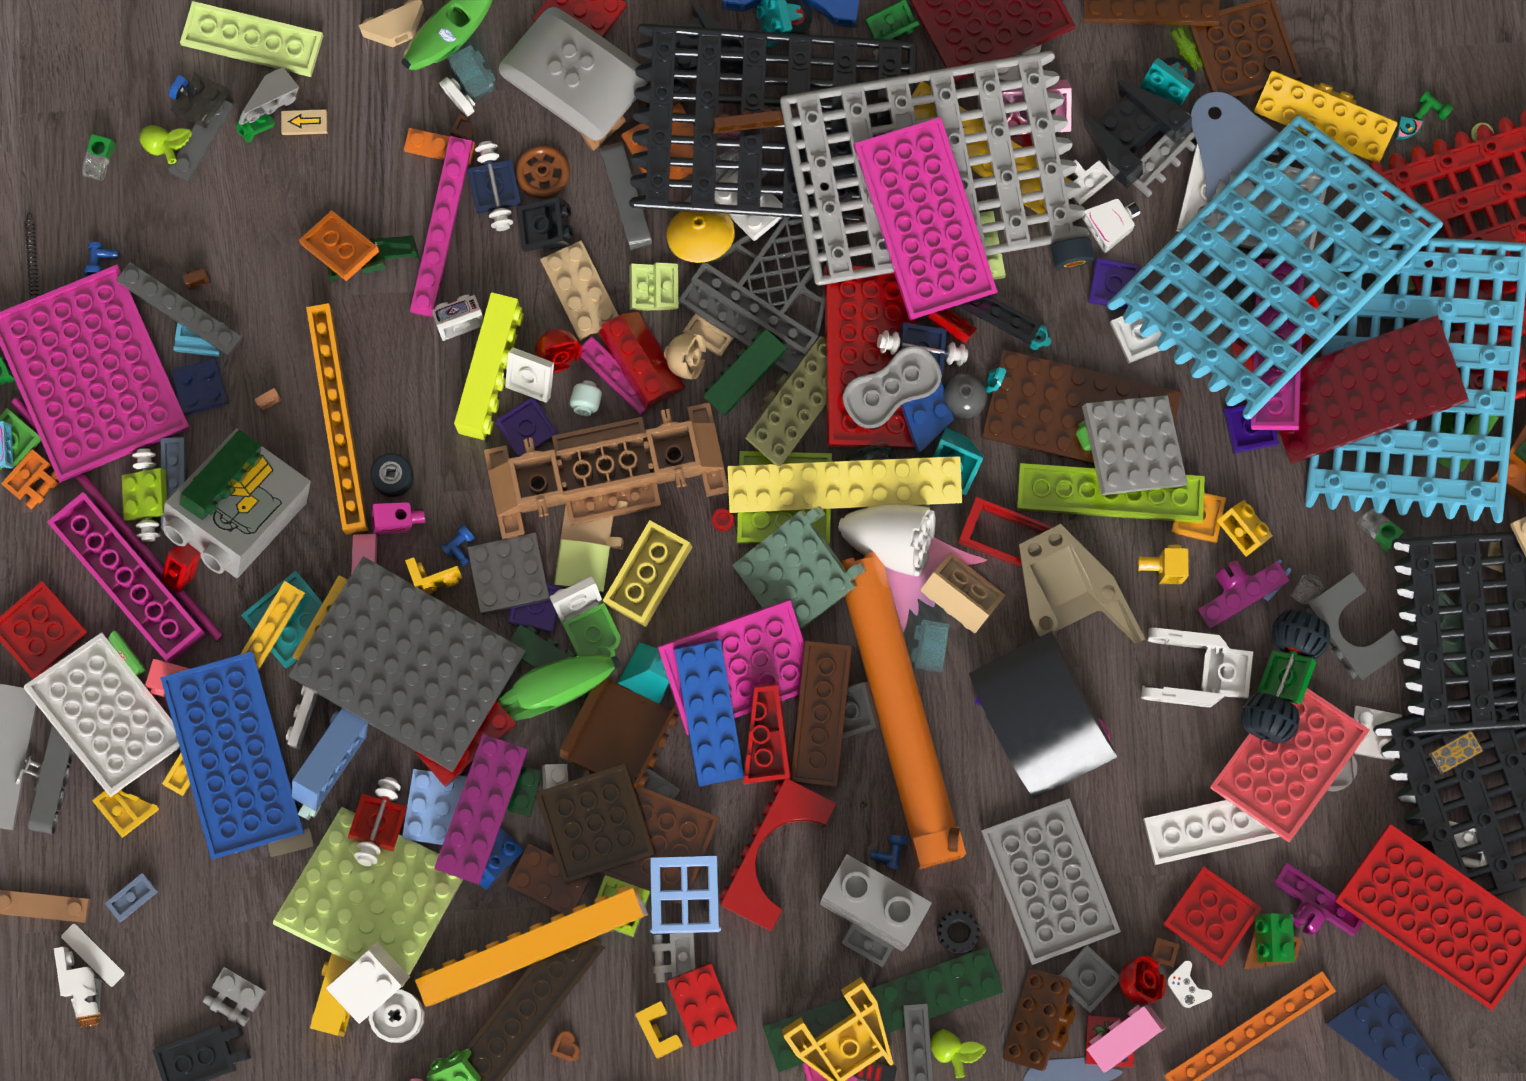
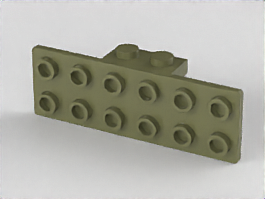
M822 336L817 338L794 370L789 373L783 372L775 381L777 385L774 390H769L763 397L765 402L760 407L763 413L745 436L747 441L778 467L784 463L827 403L826 344Z

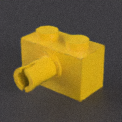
M1168 545V548H1164L1158 557L1138 556V571H1158L1159 584H1182L1189 576L1188 549L1182 548V545Z

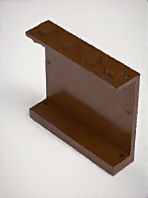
M609 675L599 685L591 689L560 748L559 757L592 773L626 763L635 792H637L639 786L644 787L649 777L646 774L649 766L654 767L659 755L656 753L659 747L664 748L669 738V735L666 734L669 727L674 728L679 717L676 714L677 706L674 704L672 710L609 681Z

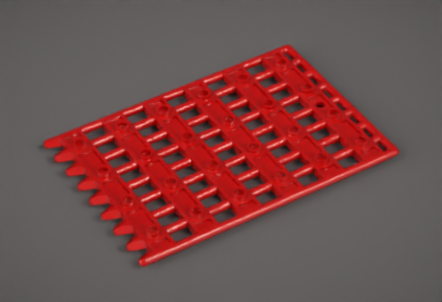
M1526 110L1521 114V127L1519 128L1509 118L1503 117L1499 121V134L1497 135L1487 125L1481 124L1477 129L1476 142H1473L1466 133L1460 131L1455 136V149H1451L1444 140L1437 139L1433 144V156H1429L1422 147L1415 146L1411 151L1412 163L1408 164L1400 154L1393 153L1390 157V170L1388 171L1378 161H1372L1369 164V167L1416 202L1417 200L1412 188L1425 184L1431 202L1422 204V206L1443 222L1442 230L1445 238L1456 239L1449 221L1462 217L1469 235L1457 239L1526 243V216H1521L1515 201L1526 196V163L1522 152L1526 151ZM1513 155L1519 173L1506 177L1499 159ZM1491 162L1497 180L1484 184L1478 166ZM1469 170L1475 187L1462 191L1456 174ZM1447 177L1453 194L1440 198L1434 181ZM1385 190L1382 194L1392 200L1391 194ZM1507 203L1513 220L1500 224L1493 207ZM1410 208L1405 210L1409 214L1413 212ZM1485 210L1491 228L1478 232L1471 214ZM1422 217L1418 219L1426 227L1431 225ZM1424 246L1425 249L1420 251L1426 252V246ZM1436 247L1435 252L1449 253L1450 248ZM1459 248L1458 254H1473V249ZM1482 250V255L1497 252V250ZM1506 251V256H1512L1511 252ZM1427 261L1425 266L1430 268L1433 266V262ZM1411 276L1417 295L1421 296V276ZM1436 277L1440 290L1432 292L1430 297H1444L1446 278ZM1461 279L1463 283L1455 285L1454 298L1468 299L1470 279ZM1479 280L1477 299H1492L1494 280ZM1503 281L1501 301H1504L1503 295L1516 291L1517 282ZM1526 295L1521 336L1526 335ZM1453 323L1456 331L1450 333L1449 343L1463 344L1464 324ZM1475 325L1473 344L1487 345L1489 325ZM1498 326L1497 344L1510 340L1511 343L1513 326ZM1520 345L1517 384L1526 382V355L1522 345ZM1471 369L1472 373L1469 375L1468 389L1482 390L1484 370ZM1494 370L1492 391L1503 389L1506 392L1508 371ZM1526 387L1516 390L1515 400L1526 397Z

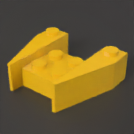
M862 977L841 990L854 1013L818 1037H814L802 1017L781 1030L783 1037L795 1055L828 1081H845L881 1056L885 1057L890 1066L893 1065L877 1001Z

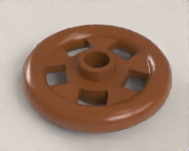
M541 145L532 147L521 155L516 165L515 174L519 186L526 193L534 197L546 198L559 193L565 187L569 179L570 169L567 159L559 150ZM546 155L554 158L552 164L544 160ZM532 157H535L538 161L531 167L527 162ZM540 168L547 170L544 174L538 172ZM554 169L561 170L559 178L553 177ZM528 173H531L535 179L528 183L525 177ZM549 181V188L540 189L539 183Z

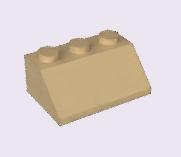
M953 553L946 557L920 590L928 599L942 607L947 614L952 615L973 633L979 630L1006 596Z

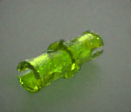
M1180 27L1177 32L1174 30L1170 33L1180 49V56H1184L1196 72L1198 68L1199 70L1203 68L1204 64L1195 50L1196 46L1190 42L1184 28Z

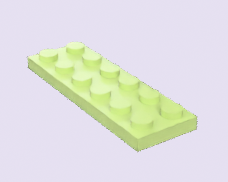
M192 1L180 44L276 69L284 67L288 72L312 77L323 33Z

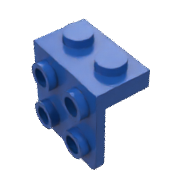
M501 827L480 886L486 891L493 885L498 876L523 853L522 847Z

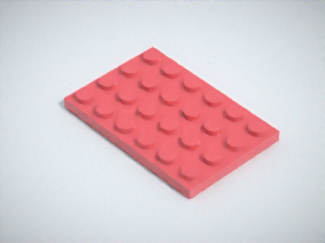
M1308 688L1301 705L1292 703L1298 709L1300 716L1299 728L1294 737L1286 743L1277 744L1268 742L1265 739L1262 740L1249 733L1210 788L1289 843L1370 731V729Z

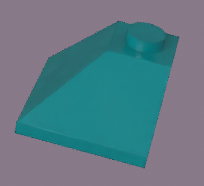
M945 428L932 458L960 456L962 494L967 495L984 455L968 437Z
M639 642L618 684L660 704L670 685L658 649Z

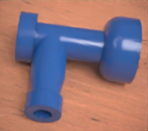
M89 242L90 258L89 264L84 268V275L90 276L102 271V267L98 265L99 258H118V249H102L101 243Z
M462 524L458 528L459 534L446 545L442 544L440 548L448 557L453 554L460 561L461 565L464 566L470 560L458 546L463 541H472L475 537Z
M890 834L891 854L872 850L870 859L886 862L887 868L900 870L898 863L901 848L907 844L908 838Z

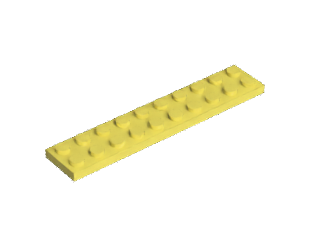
M960 456L782 464L779 467L775 464L728 466L730 513L809 510L821 506L822 509L873 507L888 504L928 505L962 503Z

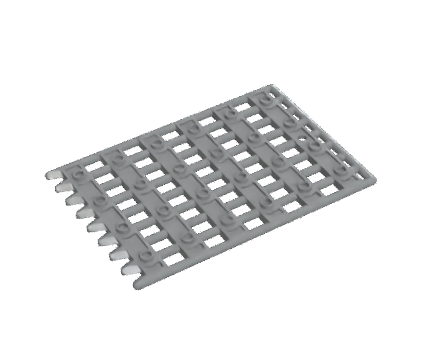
M1045 51L782 96L780 104L816 285L894 272L853 144L873 138V136L890 133L939 117L942 118L986 256L1055 244L1070 238L1088 237L1089 231L1087 228L1073 226L1072 223L1084 216L1085 208L1081 205L1068 203L1069 199L1080 193L1081 186L1077 183L1064 181V177L1075 172L1077 165L1071 160L1060 159L1059 156L1071 149L1072 141L1068 138L1055 136L1056 132L1067 126L1068 120L1064 116L1051 114V110L1062 105L1064 98L1060 94L1047 92L1046 89L1059 81V74L1042 69V66L1053 61L1055 57L1054 52ZM1017 66L1019 79L999 81L997 69ZM973 73L975 87L955 89L953 76ZM929 81L932 94L911 97L909 84ZM885 88L887 102L867 105L864 91ZM1022 89L1024 101L1004 104L1002 91ZM841 96L843 109L822 113L820 99ZM978 96L980 109L960 112L959 98ZM796 103L798 117L792 118L790 104ZM934 104L935 117L915 119L913 106ZM1026 110L1028 124L1008 127L1006 113ZM883 111L890 112L892 124L871 127L869 114ZM845 118L847 132L826 134L824 121ZM982 118L984 131L964 134L962 121ZM795 126H800L803 139H796ZM1030 132L1032 146L1012 148L1010 136ZM986 140L988 154L968 156L966 143ZM849 141L852 154L831 157L828 144ZM805 148L807 162L801 163L799 149ZM1035 156L1037 168L1017 172L1015 158ZM991 163L993 176L973 179L970 166ZM854 164L856 177L835 180L833 166ZM804 171H809L810 185H805ZM1039 177L1041 191L1021 194L1019 180ZM827 183L828 190H821L820 184ZM995 185L996 199L977 202L975 188ZM858 186L860 199L839 202L837 189ZM813 193L816 207L810 208L807 194ZM1043 199L1045 213L1025 215L1023 203ZM999 207L1002 221L981 223L980 210ZM862 208L865 222L844 225L842 211ZM818 216L820 230H814L812 217ZM1048 223L1050 235L1030 239L1027 225ZM1004 230L1006 243L986 246L983 233ZM867 231L869 244L848 248L846 234ZM822 238L824 252L818 253L816 239ZM871 253L873 267L852 269L850 257ZM826 261L829 275L822 274L820 262Z

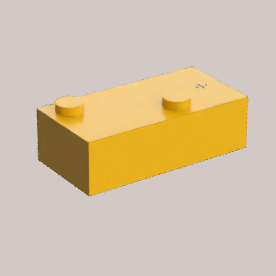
M331 953L329 962H325L322 969V976L325 977L310 1028L344 1037L350 1014L326 988L353 963Z

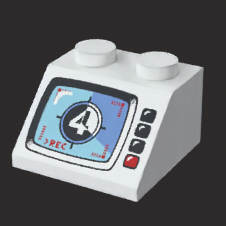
M475 295L461 296L456 302L450 304L448 302L441 303L435 307L436 309L431 310L442 341L481 328L483 323V316Z

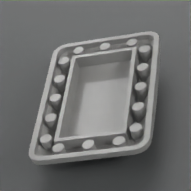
M556 7L548 8L542 13L499 65V72L504 79L591 140H600L605 137L637 99L634 96L635 89L647 86L650 82L636 76L635 70L640 66L639 63L596 32Z

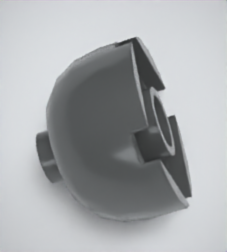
M961 373L951 377L943 387L944 401L952 411L954 418L966 420L978 416L983 411L987 401V391L983 382L978 377L969 373Z

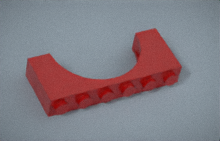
M790 779L778 782L773 794L777 795L773 804L768 802L762 815L766 817L762 825L757 823L752 833V836L755 837L752 845L747 844L741 854L744 860L740 867L735 866L730 876L733 879L729 888L725 886L719 897L722 900V907L772 932L783 909L771 902L759 885L755 863L761 844L772 831L791 822L807 821L825 827L836 806V803Z

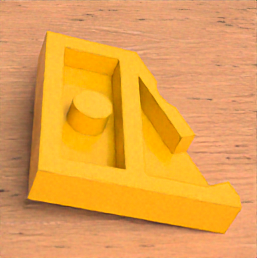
M122 790L111 797L104 791L93 799V803L122 838L159 810L157 805L139 799V797L127 794Z

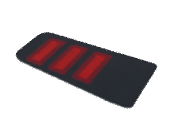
M872 1062L853 1076L864 1081H895L897 1068Z

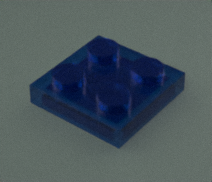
M216 358L171 371L184 416L229 403Z

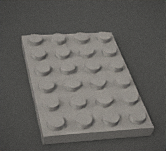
M1070 798L981 831L1031 965L1121 932Z

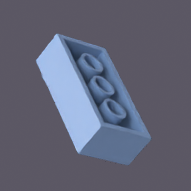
M343 708L340 712L337 710L334 712L330 719L331 725L292 781V798L314 811H317L367 737L368 723Z

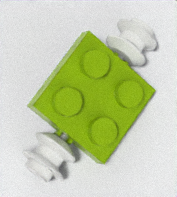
M138 449L137 453L132 455V457L137 459V463L133 464V467L139 470V472L122 475L124 521L142 520L136 524V527L141 529V533L137 534L136 537L141 538L142 542H153L156 537L160 536L159 533L155 532V528L159 526V523L152 520V518L164 515L165 502L167 501L166 469H153L156 463L151 462V458L155 457L156 454L152 453L151 449Z

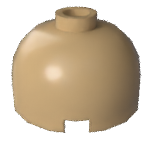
M683 333L676 336L669 346L665 348L664 357L670 371L681 378L691 380L698 378L705 360H701L702 352H706L705 340L703 336L692 333Z

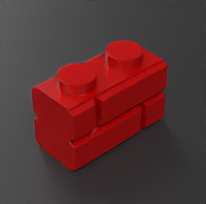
M188 543L185 546H174L168 552L161 577L162 582L175 592L180 593L186 587V584H189L195 578L201 552Z

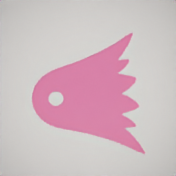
M934 537L931 539L930 548L927 553L930 555L927 565L920 576H911L885 567L903 633L906 628L909 609L916 616L918 615V599L931 607L935 606V602L928 599L920 590L950 553H953L967 565L987 561V559L961 551Z

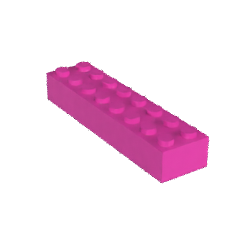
M84 492L47 521L166 662L173 664L207 635Z

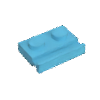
M177 323L175 346L173 348L175 352L221 356L218 349Z

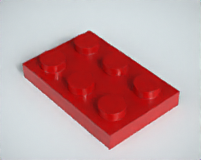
M711 962L666 980L693 1048L738 1030Z

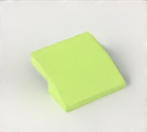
M656 262L654 265L632 263L629 266L630 310H673L679 308L678 264Z
M561 539L554 585L568 588L575 585L579 580L592 576L600 593L604 592L610 546Z

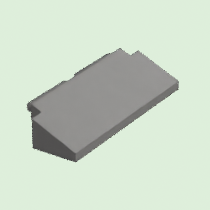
M0 684V829L15 830L25 773H23L19 784H16L15 780L18 778L19 769H23L25 766V758L28 759L37 704L24 688Z

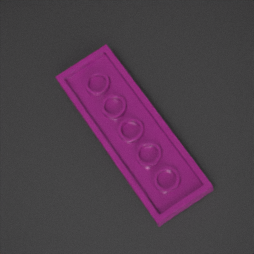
M485 734L482 735L435 864V870L480 885L528 749Z

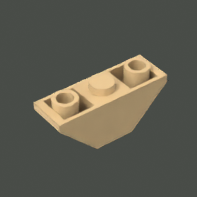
M409 0L397 9L391 8L379 17H370L364 20L359 25L362 36L390 47H395L411 40L424 13L422 0Z

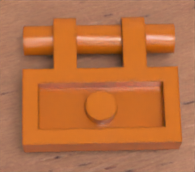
M31 449L1 484L19 500L27 493L30 498L25 505L32 510L37 503H42L43 497L51 488L54 489L58 485V478L55 471L50 476L46 473L51 465ZM39 478H42L45 482L35 492L31 487Z

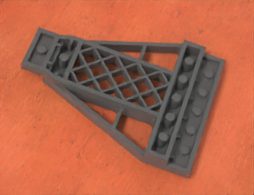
M821 183L820 188L828 189V184ZM808 197L810 208L816 207L814 197ZM784 217L778 222L779 226L759 255H755L742 247L752 240L746 235L731 245L722 256L708 262H703L678 302L747 348L753 344L751 339L760 330L764 332L767 329L788 349L774 366L785 373H789L796 368L819 336L825 308V287L822 298L806 288L807 283L813 276L803 218ZM812 219L814 230H820L818 219ZM801 224L803 234L790 236L789 226ZM786 228L787 237L779 238ZM821 238V244H822V246H821V247H817V248H818V252H824V247H823L822 238ZM804 239L806 249L794 251L792 241ZM789 242L790 252L778 254L776 244ZM773 247L775 255L766 256ZM736 250L753 261L739 283L712 267ZM807 254L809 265L797 267L795 256ZM792 257L794 267L781 270L779 259ZM776 260L778 270L765 273L763 262ZM759 265H761L762 273L753 275ZM808 270L800 282L798 271ZM795 272L797 283L784 285L782 274ZM779 275L781 286L768 288L766 277ZM763 278L765 289L752 291L750 280ZM747 283H748L749 290H747L746 288H744ZM796 288L787 300L785 290ZM782 290L784 301L771 303L770 292ZM766 293L768 303L756 295ZM801 294L808 296L821 305L814 333L786 315ZM783 306V308L780 311L775 308Z

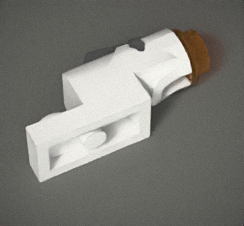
M54 948L60 995L64 997L73 996L71 1002L75 1010L76 1022H79L80 1027L98 1025V1018H101L100 1012L102 1011V981L95 978L93 971L89 967L72 969L74 956L72 951H69V948Z

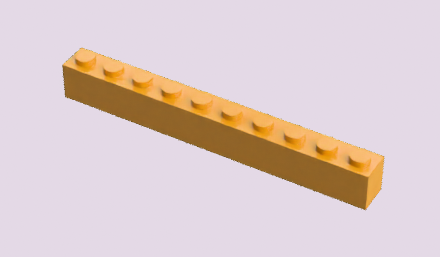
M329 303L306 307L342 530L346 535L369 531L333 310Z
M629 885L616 890L617 895L608 898V895H604L595 899L594 905L589 907L586 904L577 906L572 909V914L567 916L564 913L550 918L551 923L544 926L542 922L529 927L530 932L521 934L520 931L507 936L508 941L501 944L499 940L486 945L487 950L480 953L474 950L464 954L465 959L457 962L456 959H452L443 963L442 969L435 971L434 968L421 972L422 977L415 981L425 1007L433 1006L647 916L648 913L638 888L630 889Z

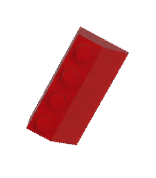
M639 312L620 314L601 325L599 335L621 368L645 410L685 389L680 378L670 371L664 357V352Z

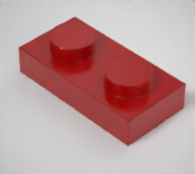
M949 308L932 313L928 317L938 327L944 328L955 339L965 344L977 331L975 326Z

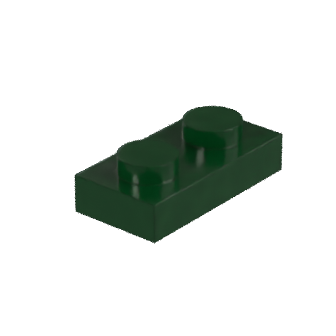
M522 766L509 802L508 812L531 817L542 771Z

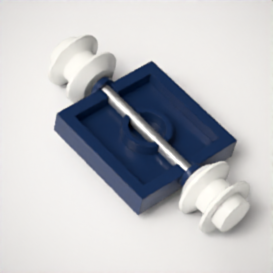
M484 141L479 143V146L475 148V152L481 154L477 161L485 165L467 169L477 214L492 211L489 214V218L494 219L495 222L491 224V227L496 228L497 231H504L513 224V220L508 219L511 211L505 208L521 205L512 159L494 163L499 158V154L494 153L497 145L492 144L491 141Z
M903 322L900 325V337L897 332L889 336V332L885 330L883 334L879 335L877 340V347L880 348L881 353L889 349L891 355L909 346H921L927 349L937 361L941 375L944 371V358L948 365L956 361L959 367L968 358V350L965 349L964 344L957 348L955 343L951 342L945 348L947 330Z

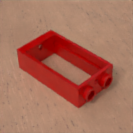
M976 497L958 544L1022 568L1020 558L970 539L980 511H985L1039 533H1043L1053 528V526Z

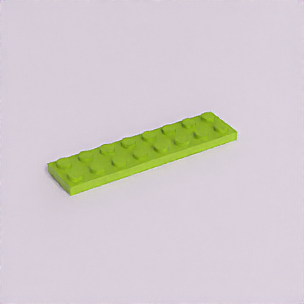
M1020 463L1017 510L1202 523L1205 476L1186 475L1187 484L1180 487L1101 495L1096 468Z

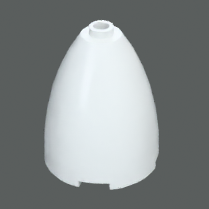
M888 504L867 507L851 512L844 518H841L838 530L841 532L842 537L862 555L875 552L886 568L911 576H920L930 556L927 553L930 548L931 539L934 538L935 513L930 508L916 505Z

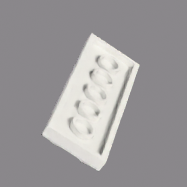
M1228 800L1143 819L1154 865L1280 837Z

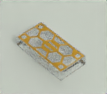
M1470 731L1429 754L1440 774H1443L1478 755L1483 750L1473 732Z

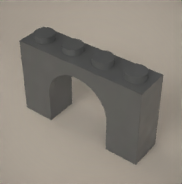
M1350 572L1305 602L1303 607L1305 612L1321 618L1328 624L1330 629L1329 644L1332 647L1331 653L1338 661H1342L1345 666L1344 671L1351 680L1362 681L1407 648L1393 629L1386 630L1362 647L1354 646L1343 638L1338 623L1340 613L1346 605L1366 592V589L1354 572Z

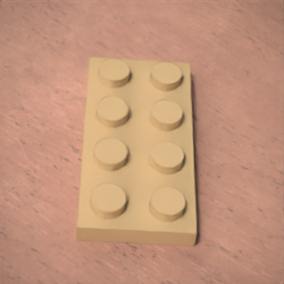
M582 240L540 259L579 341L598 333L603 323L618 316Z

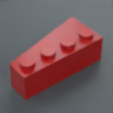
M779 681L758 683L754 687L743 784L788 779L791 777Z

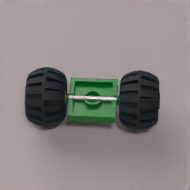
M1294 609L1284 611L1273 623L1272 640L1274 645L1282 652L1272 650L1257 693L1247 699L1241 710V724L1248 733L1262 740L1265 739L1268 742L1277 744L1288 742L1297 732L1300 716L1298 709L1292 703L1301 705L1317 662L1315 659L1319 658L1326 651L1330 642V629L1324 620L1308 612Z

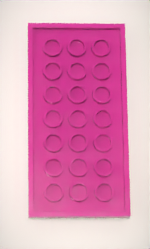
M935 118L854 143L853 147L909 320L997 293L942 118Z

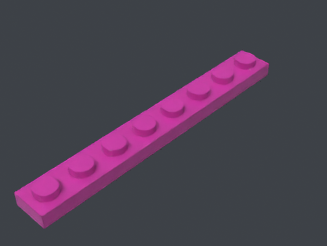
M453 136L449 138L410 308L411 313L433 317L431 310L435 309L473 146L472 140Z

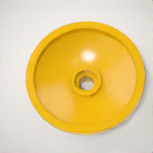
M681 211L669 223L666 235L669 248L676 256L685 261L701 263L722 256L733 243L735 229L733 221L728 214Z

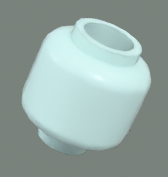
M585 380L583 383L576 384L573 387L570 406L578 415L591 416L592 413L597 412L599 409L602 391L592 381Z

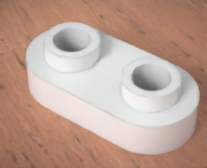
M446 77L439 82L444 92L466 117L475 112L473 109L475 103L468 95L464 96L459 91L461 87L454 78L450 80Z

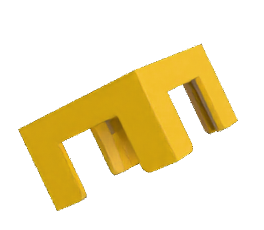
M661 1001L635 1014L657 1059L683 1046L678 1035H674L662 1042L659 1041V1038L662 1037L657 1024L652 1025L651 1022L667 1013Z

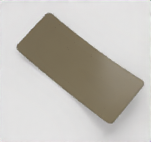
M310 828L304 829L303 834L268 843L270 856L274 857L313 847Z

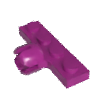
M1232 561L1228 563V567L1234 575L1231 578L1225 568L1221 567L1216 572V578L1223 587V594L1197 609L1208 628H1214L1289 583L1290 580L1279 562H1275L1254 576H1249L1240 562Z
M1289 863L1284 864L1273 882L1274 885L1298 900L1299 907L1293 915V925L1299 928L1301 924L1303 925L1307 921L1302 930L1306 934H1315L1324 920H1327L1353 937L1364 922L1336 903L1334 899L1337 895Z

